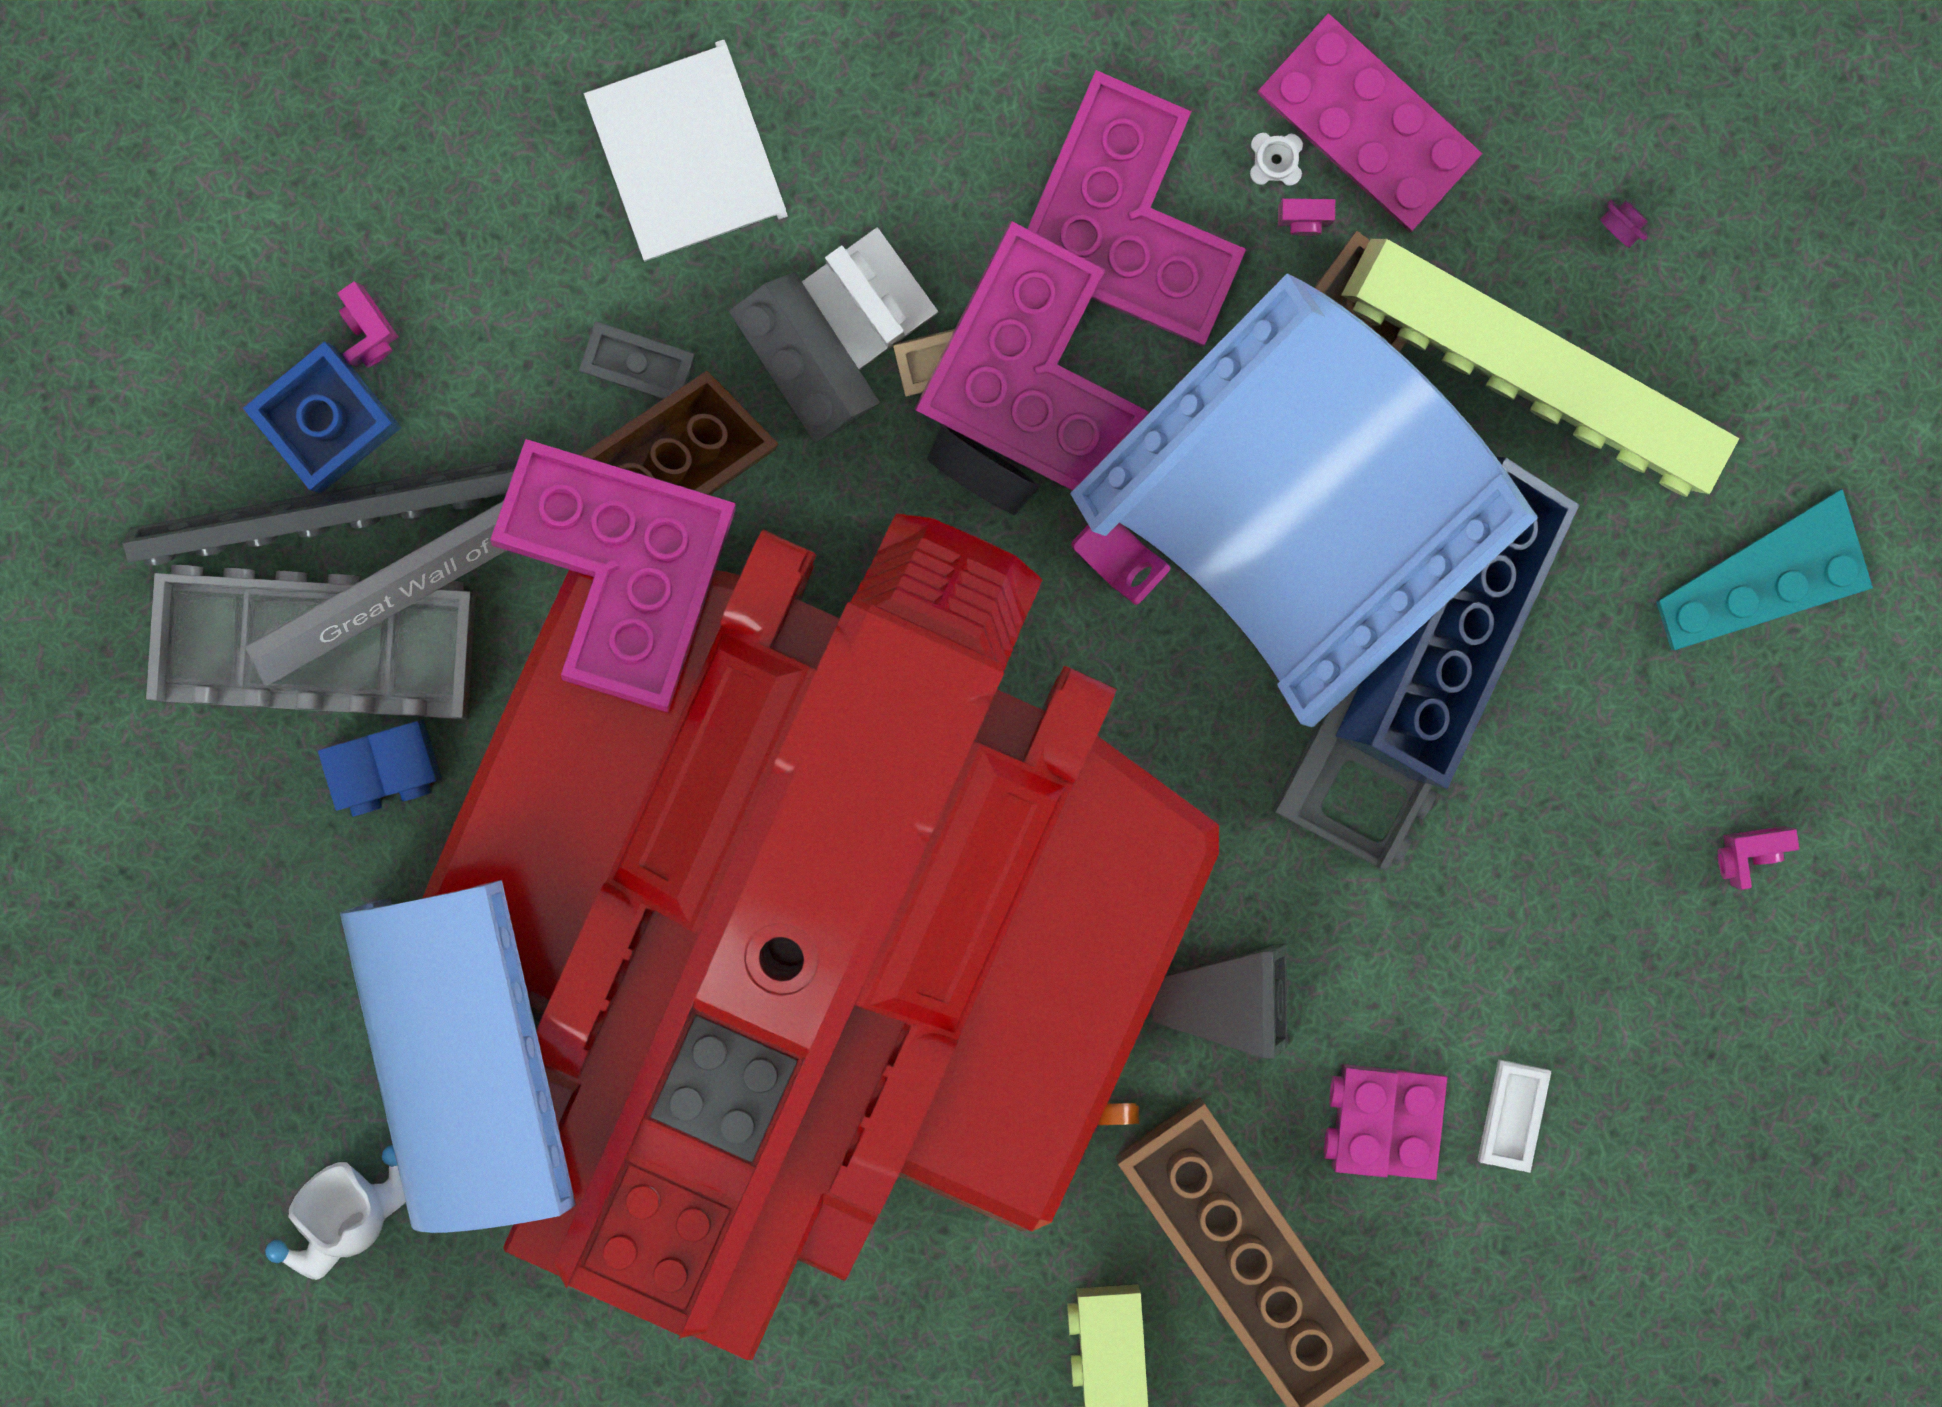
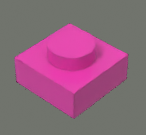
M1282 199L1278 205V226H1290V234L1321 235L1322 226L1330 227L1335 221V199Z

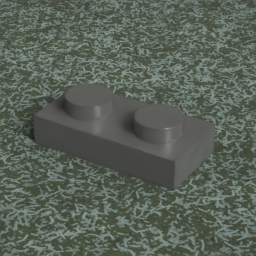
M595 321L579 371L660 399H665L687 384L696 355Z

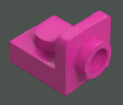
M353 281L337 293L345 304L339 312L355 335L358 336L364 332L367 337L344 352L342 356L350 365L357 367L363 362L366 368H369L382 361L393 351L389 344L399 336L364 286Z
M1780 826L1723 835L1725 848L1718 849L1720 873L1723 879H1730L1732 887L1740 890L1750 889L1752 885L1748 858L1752 857L1754 865L1784 861V852L1799 850L1797 829Z

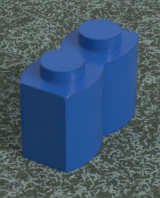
M424 719L318 750L335 810L338 811L349 807L352 817L383 808L380 798L399 792L401 800L404 802L432 793L430 783L442 779Z

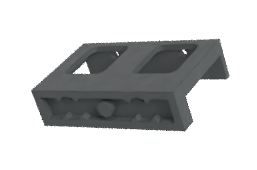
M1358 685L1317 723L1271 811L1387 871L1391 862L1398 866L1404 859L1413 839L1406 834L1415 817L1422 820L1425 818L1434 803L1437 792L1431 789V784L1412 780L1336 737L1337 731L1359 687ZM1347 761H1356L1401 785L1406 790V800L1387 836L1382 841H1372L1327 817L1322 811V803L1341 767Z

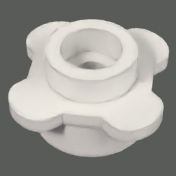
M1259 133L1253 138L1251 148L1255 152V165L1250 170V176L1256 184L1264 185L1268 181H1282L1285 185L1292 186L1301 179L1302 171L1298 167V161L1303 143L1297 135L1288 134L1285 137H1270L1267 133ZM1273 155L1281 157L1279 164L1272 162L1271 158Z

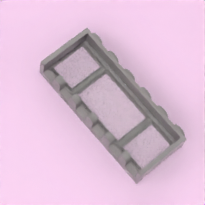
M171 565V574H154L147 700L470 720L469 699L477 595L464 591V582L452 581L279 680L265 686L244 647L360 581V576L328 574V583L307 582L308 573L276 571L275 580L255 579V570L224 568L223 577L203 576V567L189 565Z

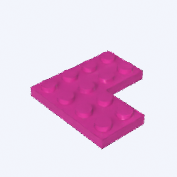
M1096 70L1028 226V230L1105 269L1091 299L1204 347L1246 249L1150 208L1192 111Z
M1010 221L914 409L1025 467L1074 490L1149 413V411L1057 364L1105 269Z
M525 439L490 541L494 547L594 577L561 673L563 681L669 712L736 510V503Z

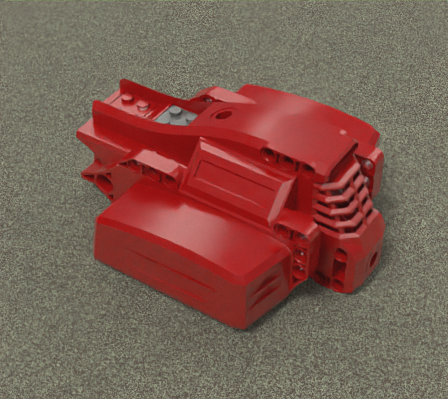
M895 514L871 566L868 568L852 600L847 602L841 618H837L801 601L812 574L813 563L817 555L804 547L763 529L755 542L741 575L715 570L669 712L562 680L561 673L594 579L592 576L569 570L501 716L422 897L423 899L502 880L531 1010L533 1013L542 1016L536 1032L576 1205L561 1216L513 1224L503 1246L504 1251L560 1276L566 1289L570 1286L679 1335V1339L694 1336L745 1360H753L797 1260L846 1281L898 1177L1019 1231H1034L1052 1222L1132 1051L1219 855V824L1097 736L1117 688L1075 669L1063 666L1041 709L997 690L1013 647L1043 579L1016 555L930 517Z

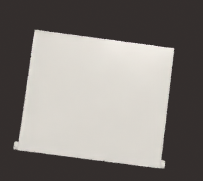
M725 40L716 42V48L584 93L644 262L776 215L778 220L788 217Z

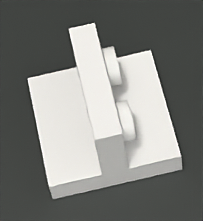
M878 227L846 250L841 245L825 257L827 264L802 281L859 370L939 313Z

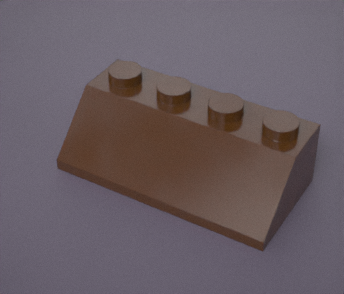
M705 371L580 454V456L712 495L775 451L779 444L708 371Z

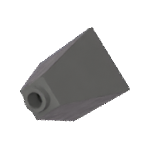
M1274 944L1166 974L1148 1014L1153 1015V1022L1261 1058H1275L1288 1047L1287 944Z

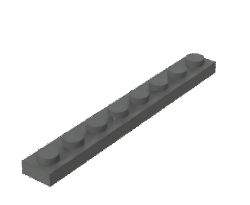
M519 457L131 527L122 544L127 563L144 560L145 565L153 566L173 560L176 557L175 554L195 551L197 556H209L224 551L227 545L246 541L250 547L263 546L275 542L278 539V535L298 532L300 537H313L327 532L330 529L329 526L349 523L352 528L367 527L378 523L382 516L401 513L402 518H417L429 514L432 511V507L452 504L454 509L471 508L481 504L484 501L483 498L503 494L505 498Z

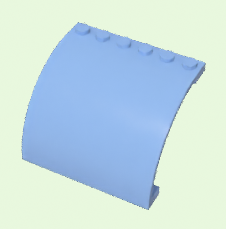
M1286 274L1070 493L1092 532L1106 536L1118 523H1121L1168 556L1204 588L1255 645L1280 681L1277 686L1300 724L1314 727L1538 519L1511 477L1481 437L1446 397L1412 363L1346 308L1314 287L1289 274Z
M502 880L466 890L393 905L391 898L340 912L411 1227L416 1231L429 1233L479 1230L557 1217L576 1205Z

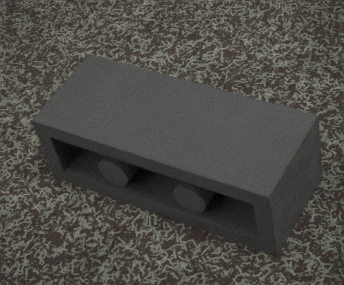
M796 272L763 284L729 310L814 443L845 429L880 404L877 396Z

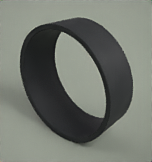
M943 424L927 457V460L944 474L991 504L1013 515L1018 513L1040 487L1033 479L969 437Z

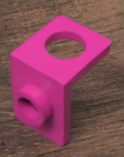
M1118 523L1106 536L1092 532L1089 525H1087L1071 543V547L1112 588L1134 605H1138L1171 569L1164 560L1146 548L1121 523ZM1151 567L1148 577L1141 584L1131 587L1135 576L1144 568Z

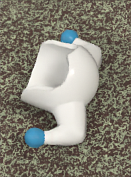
M393 1145L387 1146L382 1153L383 1162L389 1166V1178L382 1184H370L347 1162H337L315 1174L294 1197L289 1207L288 1215L298 1231L309 1241L307 1250H290L283 1241L273 1240L266 1246L265 1254L267 1258L274 1263L283 1262L307 1278L317 1280L324 1277L341 1257H351L368 1249L378 1238L384 1220L406 1202Z

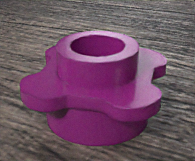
M1613 200L1607 203L1609 210L1601 217L1600 221L1625 246L1630 248L1639 238L1644 242L1648 239V234L1642 229L1648 223V220L1627 200L1620 207Z

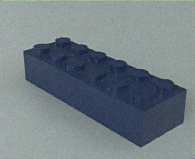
M1495 456L1538 519L1360 683L1336 734V737L1406 777L1448 789L1579 507V504L1505 457Z

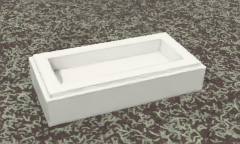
M1498 1059L1478 1155L1480 1163L1531 1172L1551 1070Z

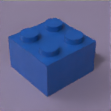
M325 341L243 407L245 412L308 489L318 493H323L402 428L353 367L347 363L340 351Z

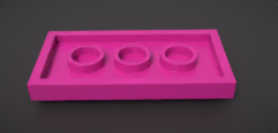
M1329 13L1257 92L1261 98L1410 233L1483 154Z

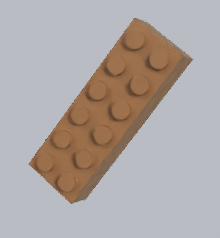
M1198 1097L1115 1155L1121 1170L1286 1407H1323L1385 1364L1371 1341L1201 1097Z

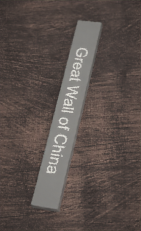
M503 502L246 645L244 648L264 685H270L507 551L492 546L490 541Z

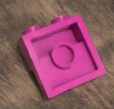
M1342 1064L1341 1076H1332L1330 1085L1329 1105L1330 1107L1337 1108L1336 1127H1327L1324 1158L1332 1159L1331 1167L1335 1172L1386 1178L1388 1175L1436 1180L1447 1076Z

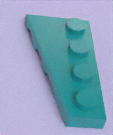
M1843 489L1835 491L1819 503L1799 513L1778 528L1753 541L1732 556L1658 599L1656 603L1671 650L1684 648L1873 589Z

